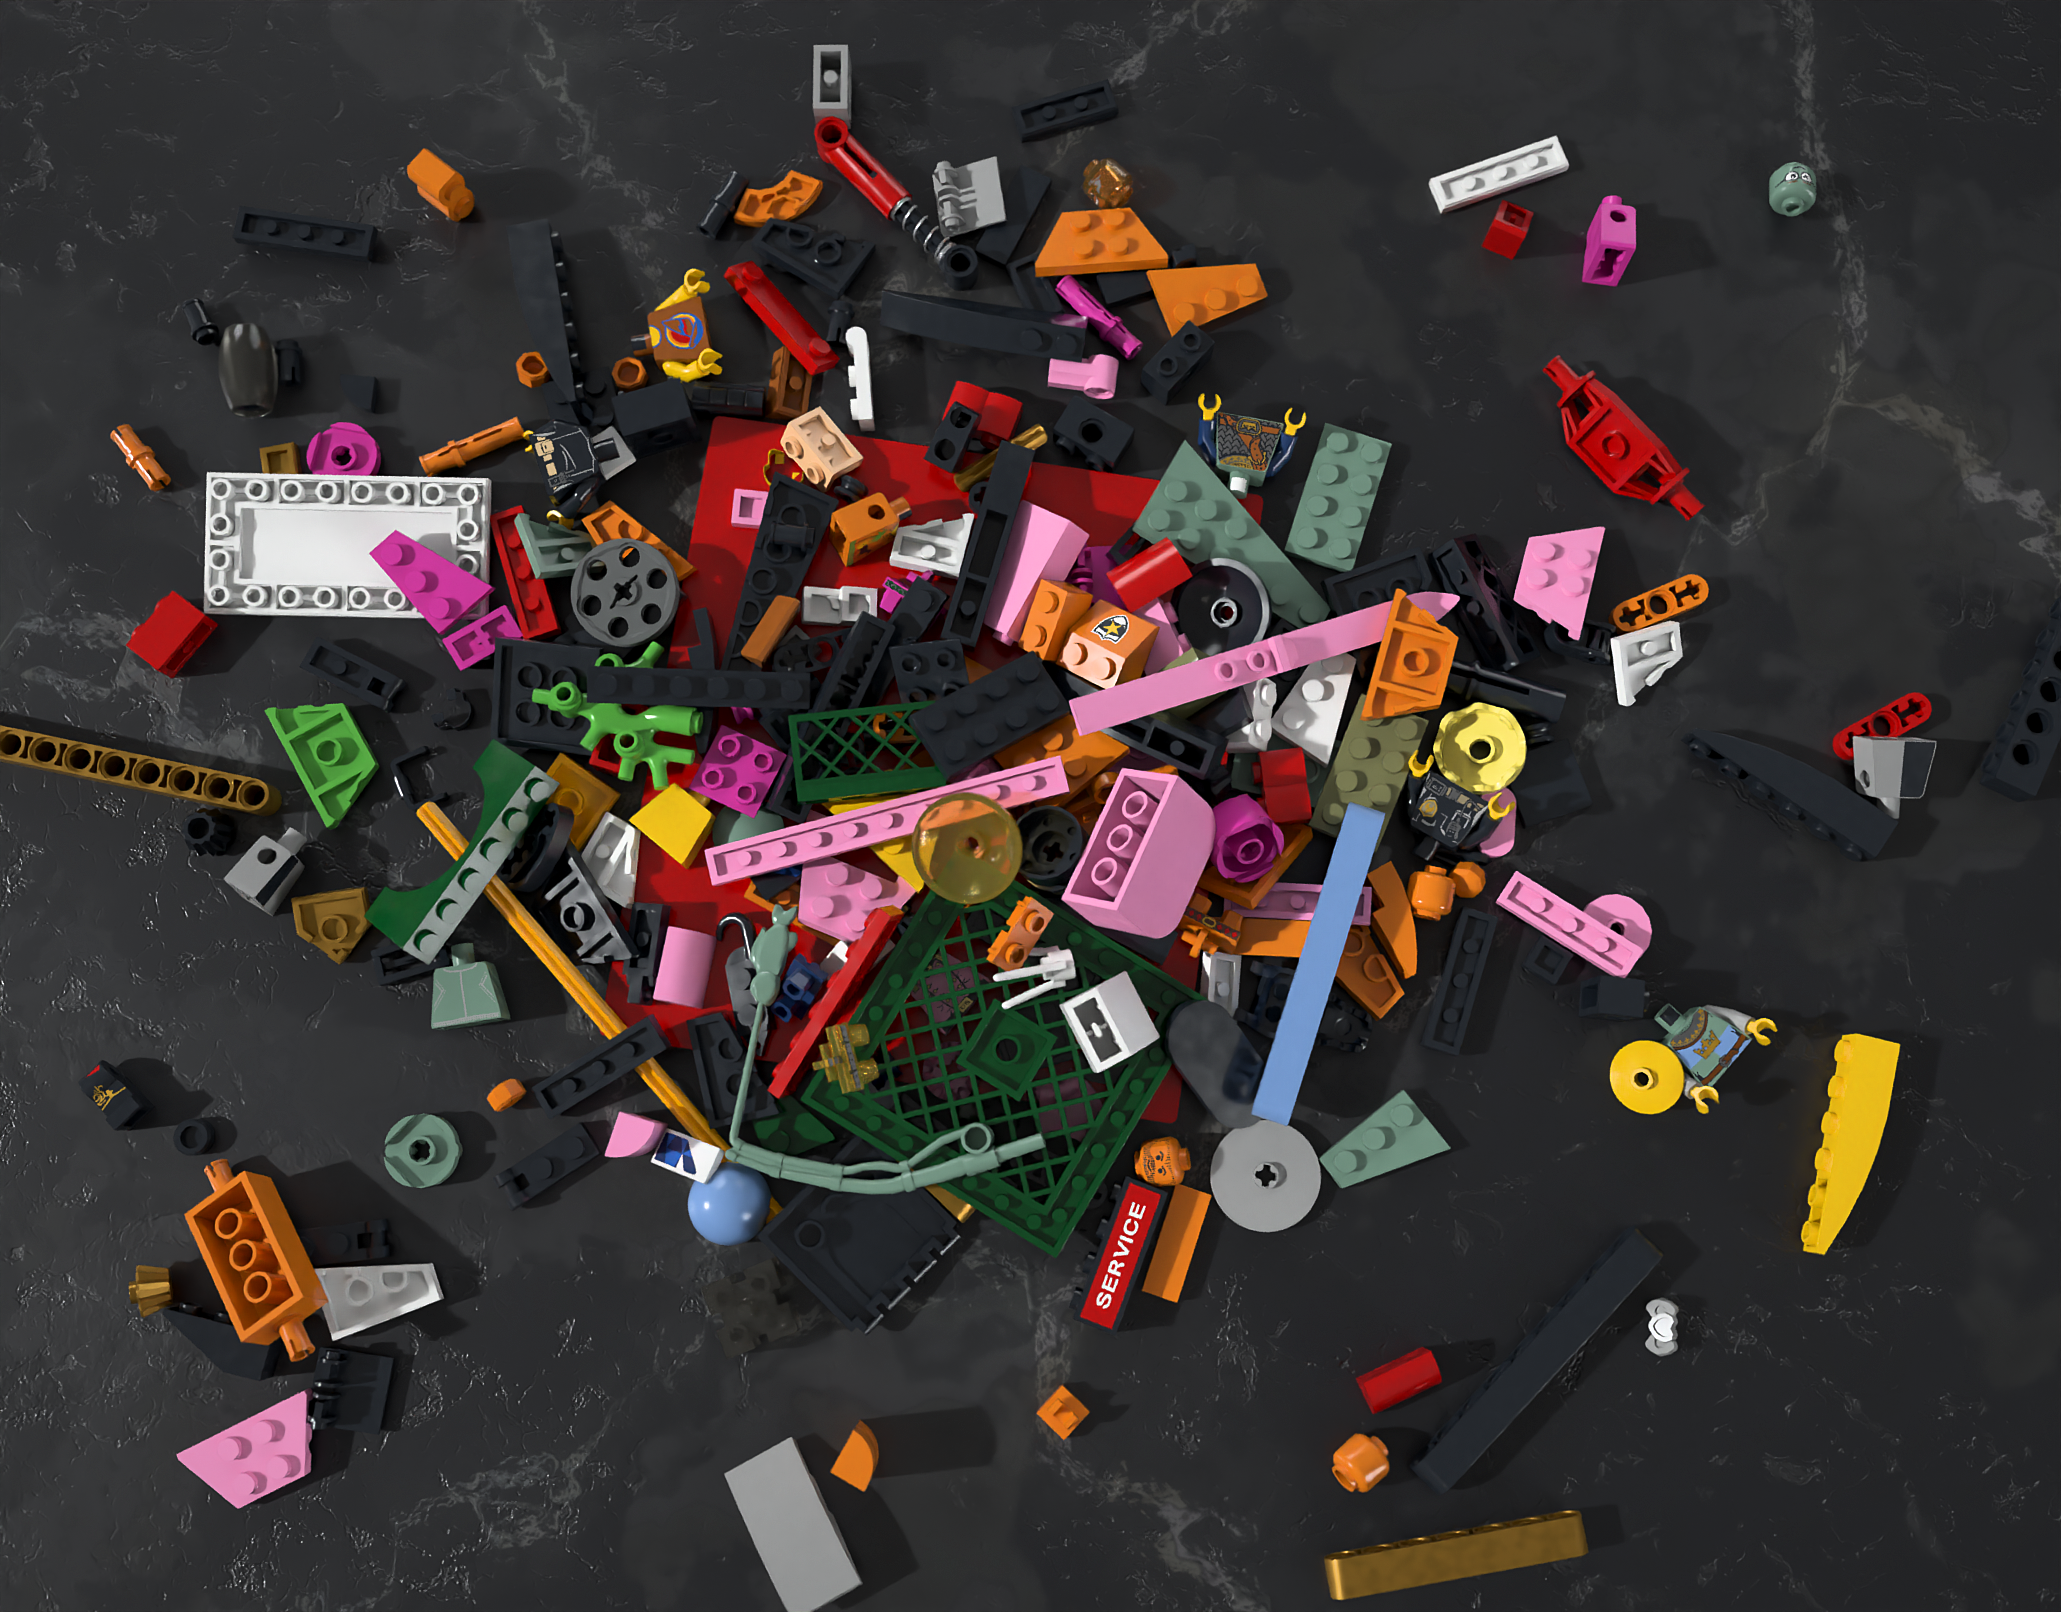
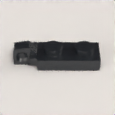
M637 902L632 904L628 934L640 955L636 958L624 960L622 974L626 975L627 985H629L628 1003L652 1006L668 931L671 910L669 905Z

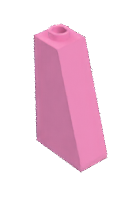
M1021 501L983 621L985 625L995 630L992 637L1010 647L1014 641L1019 643L1041 579L1064 582L1089 538V534L1063 517L1027 501Z

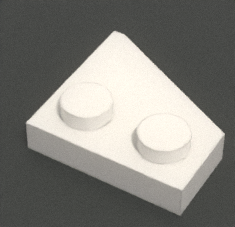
M963 514V519L944 523L942 519L929 521L921 526L914 524L898 528L890 556V565L919 572H925L929 569L937 576L958 580L974 523V514Z
M1667 621L1611 638L1618 704L1624 706L1632 705L1636 701L1634 696L1645 685L1652 686L1661 678L1662 673L1667 668H1671L1683 657L1679 622Z
M606 812L581 857L604 895L623 907L631 909L632 904H634L641 830L616 815Z

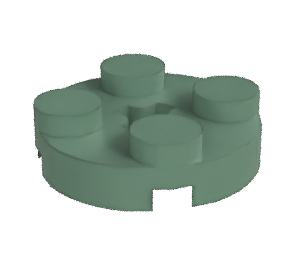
M431 1114L412 1115L398 1121L389 1131L385 1140V1145L387 1146L384 1161L389 1174L400 1184L409 1187L427 1188L438 1185L450 1177L458 1165L463 1148L455 1128L444 1118ZM417 1142L421 1144L429 1143L431 1148L429 1149L430 1156L428 1159L422 1157L417 1160L414 1155L418 1151L415 1147Z

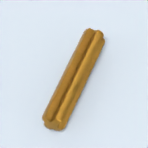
M1036 424L1008 442L1035 450L1047 442L1048 436L1044 428L1040 424ZM999 447L954 475V481L962 492L968 491L978 482H983L990 477Z

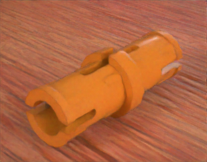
M123 424L117 427L122 436H119L115 430L112 431L110 437L126 455V463L130 468L139 472L151 491H159L164 488L159 480H162L165 485L170 483L171 478L155 460L154 451L141 442L130 425Z

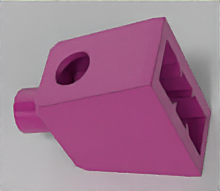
M1607 196L1602 200V204H1600L1588 229L1582 282L1617 286L1636 249V209L1632 206L1623 205V200L1619 196ZM1610 248L1611 251L1605 254V249Z

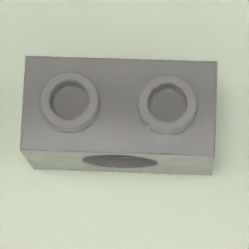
M814 45L813 112L816 125L823 118L833 116L843 120L848 129H851V60L848 45Z

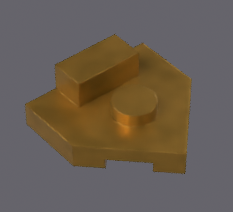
M367 887L319 892L313 895L291 898L297 935L307 942L316 945L339 965L346 960L372 924L364 917L371 907Z

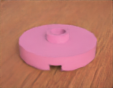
M1618 894L1605 895L1590 902L1584 908L1583 912L1609 929H1611L1612 924H1617L1621 929L1620 935L1643 949L1640 957L1649 947L1652 934L1650 919L1643 907L1633 899Z

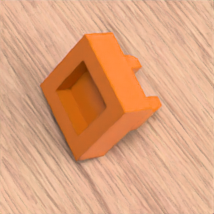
M1061 1384L1038 1409L1037 1414L1065 1440L1090 1411Z

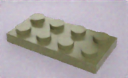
M1361 694L1313 810L1312 819L1307 826L1337 839L1349 802L1384 812L1385 817L1373 853L1375 854L1410 770L1409 760L1413 753L1418 750L1429 721L1411 713L1369 721L1360 720L1366 695Z

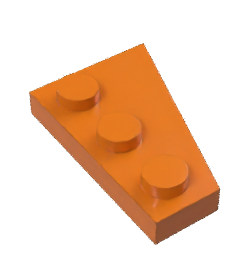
M1256 264L1149 270L1146 272L1171 337L1188 320L1196 326H1200L1268 296Z
M611 500L582 519L597 545L621 538L635 539L651 545L670 561L679 582L698 570ZM630 548V549L626 550V551L624 552L623 556H622V560H623L634 548Z

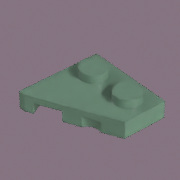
M518 513L514 520L536 580L574 576L581 560L593 548L598 546L591 534L579 530L572 531L554 522H550L548 526L530 521V515L525 513ZM600 561L594 563L590 568V574L601 573L605 563Z

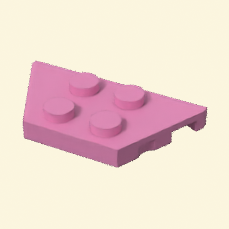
M1594 527L1530 537L1513 600L1527 609L1534 610L1540 618L1549 624L1555 620L1569 630V637L1579 640L1605 528Z
M311 1387L176 1454L178 1460L237 1509L310 1473L311 1452L309 1450V1442L312 1439V1428H310L311 1423H308L309 1401L313 1400Z

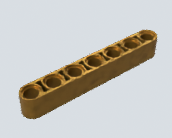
M1571 1510L1336 1552L1325 1556L1324 1562L1331 1598L1340 1600L1579 1557L1589 1553L1581 1512Z

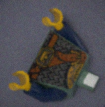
M1203 393L1198 400L1199 407L1203 410V416L1199 418L1198 446L1206 464L1214 468V474L1219 480L1228 481L1227 489L1236 499H1244L1247 497L1249 485L1262 486L1265 477L1275 476L1289 462L1298 439L1297 428L1304 425L1307 417L1306 413L1304 412L1302 421L1299 424H1293L1289 420V415L1292 411V408H1290L1285 414L1287 428L1282 430L1283 423L1223 412H1218L1217 417H1214V413L1220 408L1221 400L1215 394V405L1209 409L1205 408Z

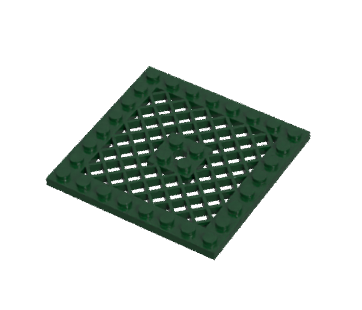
M958 845L845 1027L858 1076H861L864 1094L853 1088L850 1074L852 1072L849 1070L843 1044L847 1042H842L840 1036L826 1059L841 1055L843 1063L825 1068L823 1062L800 1100L899 1162L911 1159L937 1140L936 1138L968 1126L969 1124L959 1126L955 1106L975 1102L980 1120L975 1123H984L989 1126L1007 1121L1011 1141L994 1145L995 1148L1020 1140L1016 1137L1013 1120L1032 1115L1036 1133H1042L1044 1139L1064 1135L1068 1150L1067 1155L1049 1159L1047 1148L1044 1147L1041 1148L1043 1161L1023 1165L1021 1156L1015 1157L1017 1167L999 1172H997V1168L991 1169L992 1173L985 1171L970 1177L966 1174L936 1184L1057 1258L1173 1064L1164 1049V1038H1166L1167 1032L1165 1026L1169 1016L1179 1005L1188 1000L1208 999ZM1025 896L1032 897L1054 913L1039 938L1044 943L1035 945L1033 948L1058 946L1059 951L1070 949L1073 961L1076 962L1074 966L1079 971L1082 988L1063 993L1062 987L1056 988V995L1039 999L1036 996L1031 1001L1022 1002L1008 1009H1004L1002 1007L1003 1003L994 998L988 1009H986L982 990L1002 986L1006 1002L1011 999L1008 984L1027 980L1029 990L1035 988L1033 978L1043 975L1041 973L981 985L976 965L989 961L986 960L987 957L974 959L970 940L990 935L993 945L996 940V933H1000L1001 930L1009 931L1011 927L1005 925L994 928L990 910L1008 920L1015 910L1018 900L1023 901ZM970 897L981 903L980 905L963 908ZM984 910L988 930L969 934L964 914ZM959 916L963 936L944 940ZM964 941L969 961L949 966L945 945ZM939 948L943 967L924 972ZM1028 957L1023 963L1024 968L1030 967ZM971 967L975 987L955 991L950 971ZM997 967L999 973L1005 972L1002 968ZM1085 968L1105 981L1126 971L1148 1015V1007L1157 1012L1153 1024L1160 1038L1126 1059L1103 1070L1107 1090L1088 1095L1083 1075L1094 1072L1091 1067L1081 1068L1077 1051L1081 1047L1079 1043H1075L1073 1031L1062 1012L1063 1020L1044 1024L1039 1004L1058 999L1059 1004L1066 1002V997L1079 995L1097 986L1088 985ZM945 973L950 993L929 998L925 977ZM920 979L924 999L905 1003ZM977 992L981 1013L961 1017L957 996ZM951 998L956 1019L935 1023L931 1003ZM925 1004L930 1025L910 1029L905 1009ZM1033 1006L1037 1024L1014 1010ZM900 1011L904 1031L885 1035ZM982 1018L967 1042L962 1022ZM957 1024L962 1044L941 1049L937 1028ZM1065 1025L1069 1045L1051 1050L1058 1037L1046 1029ZM932 1030L936 1050L916 1055L911 1035ZM906 1036L911 1057L890 1061L885 1041ZM1003 1039H1011L1017 1046L1016 1056L1009 1061L1001 1060L996 1054V1046ZM880 1043L885 1063L865 1067ZM962 1050L955 1062L967 1070L947 1075L943 1054ZM1071 1051L1076 1071L1056 1075L1052 1055ZM938 1056L942 1076L922 1081L917 1061ZM1046 1058L1050 1077L1032 1081ZM912 1062L916 1083L896 1087L891 1067ZM1126 1065L1113 1087L1109 1069ZM886 1068L891 1089L870 1093L866 1073ZM975 1075L999 1090L979 1094ZM969 1076L974 1096L953 1100L949 1080ZM1077 1077L1082 1096L1062 1101L1058 1081ZM944 1082L948 1102L928 1107L923 1087ZM1052 1083L1056 1103L1037 1107L1032 1087ZM918 1088L922 1108L902 1113L897 1093ZM1027 1090L1031 1109L1011 1114L1007 1094L1020 1101ZM892 1094L896 1114L873 1099ZM1001 1095L1005 1115L985 1120L981 1100ZM1107 1097L1096 1117L1093 1118L1090 1101ZM1083 1103L1088 1122L1068 1127L1064 1107ZM950 1108L954 1128L934 1133L929 1113ZM1058 1109L1062 1129L1043 1133L1038 1113ZM924 1114L928 1133L908 1122L905 1118ZM1088 1129L1074 1152L1070 1133ZM958 1139L960 1153L945 1144L911 1169L916 1171L939 1165L970 1152H965L961 1139ZM1069 1161L1055 1183L1051 1165ZM1045 1167L1049 1187L1029 1191L1025 1172ZM1019 1173L1023 1192L1001 1178ZM1049 1194L1043 1204L1033 1199V1197Z

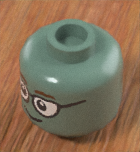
M1791 162L1783 165L1770 177L1769 203L1777 213L1786 216H1796L1810 209L1815 203L1816 176L1814 171L1808 166L1798 162Z

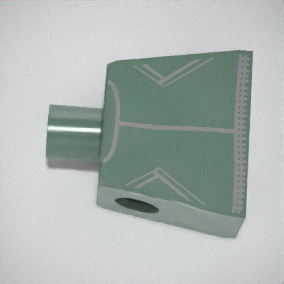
M473 943L451 946L453 966L438 968L434 971L432 1029L445 1031L511 1020L495 965L487 961L475 962Z

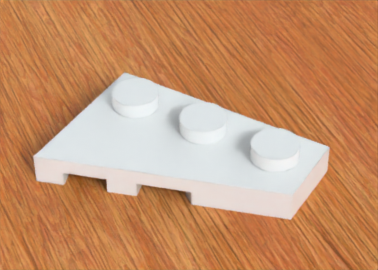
M1342 653L1309 664L1270 723L1272 733L1295 748L1302 747L1305 755L1325 768L1329 763L1356 659L1348 653Z
M433 1263L314 1269L329 1300L322 1308L333 1341L444 1299Z

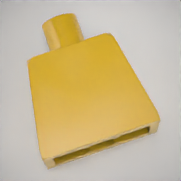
M673 783L633 815L629 821L683 867L688 869L712 831L716 817L705 808L712 799L693 790L688 794L676 783Z

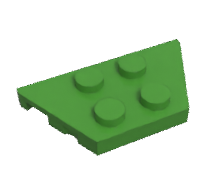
M343 703L325 704L322 707L305 705L290 709L272 707L264 710L324 824L331 830L336 828L380 767L348 706Z

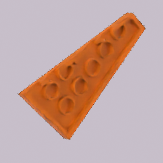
M964 655L970 683L993 672ZM1069 714L991 758L1003 771L1061 756L1070 793L1032 804L1035 808L1045 805L1063 807L1089 786L1095 777L1105 773L1129 754L1130 748L1101 731L1079 736L1074 717Z

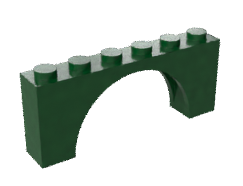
M495 739L490 742L472 767L480 776L483 784L484 806L478 828L463 854L442 876L423 888L409 892H397L385 886L364 915L368 921L402 950L427 964H430L560 784Z

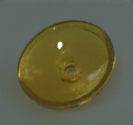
M959 792L940 798L922 813L913 832L912 856L919 875L931 890L953 902L975 904L998 896L1013 882L1021 866L1023 842L1017 823L1000 803L982 794ZM969 837H973L978 841V849H973L968 845Z

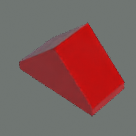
M1502 200L1481 247L1513 260L1527 234L1534 213Z

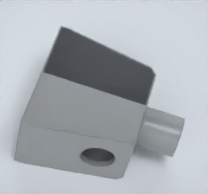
M1853 736L1857 792L1877 797L1876 807L1892 818H1899L1901 798H1921L1924 795L1937 741L1916 737Z
M288 827L277 843L265 835L261 836L226 875L224 880L241 897L273 916L304 870L305 866L295 855L307 841V838L291 827Z

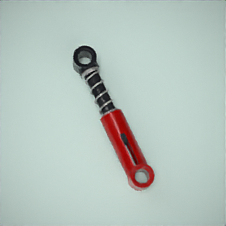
M833 116L820 120L815 127L814 134L821 159L833 164L889 221H900L903 224V230L911 232L913 240L918 243L921 242L924 245V251L935 256V262L944 273L945 281L949 287L957 291H967L974 287L978 280V261L973 249L965 245L952 243L949 241V237L945 238L938 231L939 227H934L927 220L928 216H923L917 210V205L913 206L911 204L913 196L848 132V127L843 120ZM830 138H839V139H840V140L837 141L836 143H827V142H826V141L829 140ZM960 264L969 267L964 272H957L953 269Z

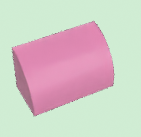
M668 926L653 999L702 1009L717 942L716 937Z
M619 1112L605 1156L636 1157L650 1152L660 1143L668 1124L635 1113Z

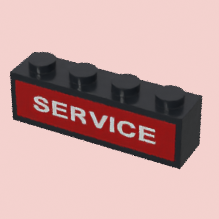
M1124 1176L1122 1182L1115 1181L1108 1199L1109 1202L1114 1203L1109 1218L1102 1216L1095 1237L1101 1239L1096 1253L1089 1251L1082 1269L1083 1273L1088 1274L1083 1289L1076 1286L1068 1308L1074 1310L1072 1315L1074 1320L1114 1336L1116 1335L1168 1192Z

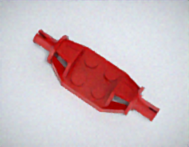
M1557 355L1544 367L1542 371L1563 391V397L1556 405L1561 409L1566 443L1614 493L1647 500L1652 505L1660 499L1663 501L1667 499L1685 517L1686 521H1689L1705 506L1683 485L1685 482L1683 478L1689 474L1690 470L1687 467L1684 470L1680 467L1665 444L1613 391L1595 379L1597 374L1593 370L1585 376L1579 377L1564 362L1560 355ZM1577 396L1590 412L1582 421L1573 401ZM1648 472L1662 485L1657 489L1638 479Z

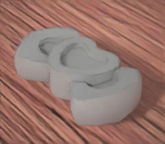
M1664 1297L1651 1300L1647 1303L1646 1309L1652 1317L1649 1323V1329L1652 1334L1645 1342V1345L1651 1352L1659 1356L1670 1355L1678 1348L1675 1341L1677 1338L1675 1327L1678 1323L1676 1315L1679 1308L1673 1301Z

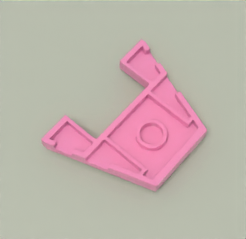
M810 810L806 823L826 818L827 816ZM832 857L803 863L798 922L852 944L856 939H860L865 932L864 922L875 908L879 909L880 907L895 905L901 910L917 892L900 876H898L896 883H893ZM932 860L925 883L937 872L939 862Z

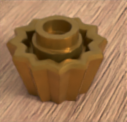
M145 1265L136 1266V1281L129 1282V1295L131 1304L138 1303L141 1317H146L173 1304V1288L169 1268Z

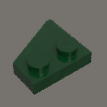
M791 1094L780 1099L776 1098L784 1112L752 1120L762 1148L775 1153L780 1152L787 1156L794 1157L836 1140L835 1134L825 1127Z

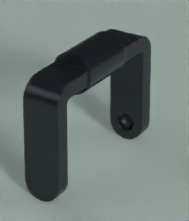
M428 746L420 747L393 759L390 764L395 776L392 781L401 800H405L407 807L413 812H417L423 804L429 801L439 804L449 799L448 793L443 792L416 804L413 798L414 792L406 774H403L400 767L430 752Z

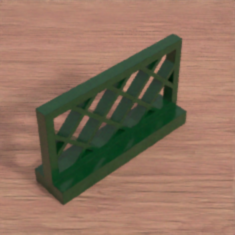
M935 700L789 715L798 806L920 793L946 786V779L936 764L932 767L920 768L908 759L922 742L916 732L904 722L913 711H919L934 703ZM906 712L901 719L894 715V713ZM885 714L897 723L885 739L868 727L876 715ZM869 716L864 723L857 718ZM849 718L860 727L848 743L831 731L839 719ZM832 720L827 727L820 722ZM813 722L823 730V733L810 747L798 738L797 724ZM900 727L917 739L906 755H903L888 743ZM863 731H866L881 743L869 759L851 747ZM827 734L844 747L832 763L815 751ZM799 745L807 751L802 758H800ZM884 747L901 759L893 771L883 772L872 763ZM847 751L864 763L856 775L846 776L835 767ZM810 755H813L828 767L819 779L803 780L801 766ZM904 763L912 768L899 770ZM868 767L876 772L863 774ZM831 771L839 776L826 778Z

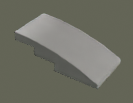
M790 1437L724 1474L759 1555L788 1612H814L863 1584L835 1518L828 1511L816 1480L809 1473L794 1438Z

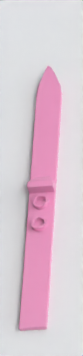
M1422 592L1406 596L1419 609L1422 610L1424 608L1435 617L1436 621L1442 618L1460 600V597L1457 595L1438 592ZM1392 601L1069 700L1079 736L1382 641Z

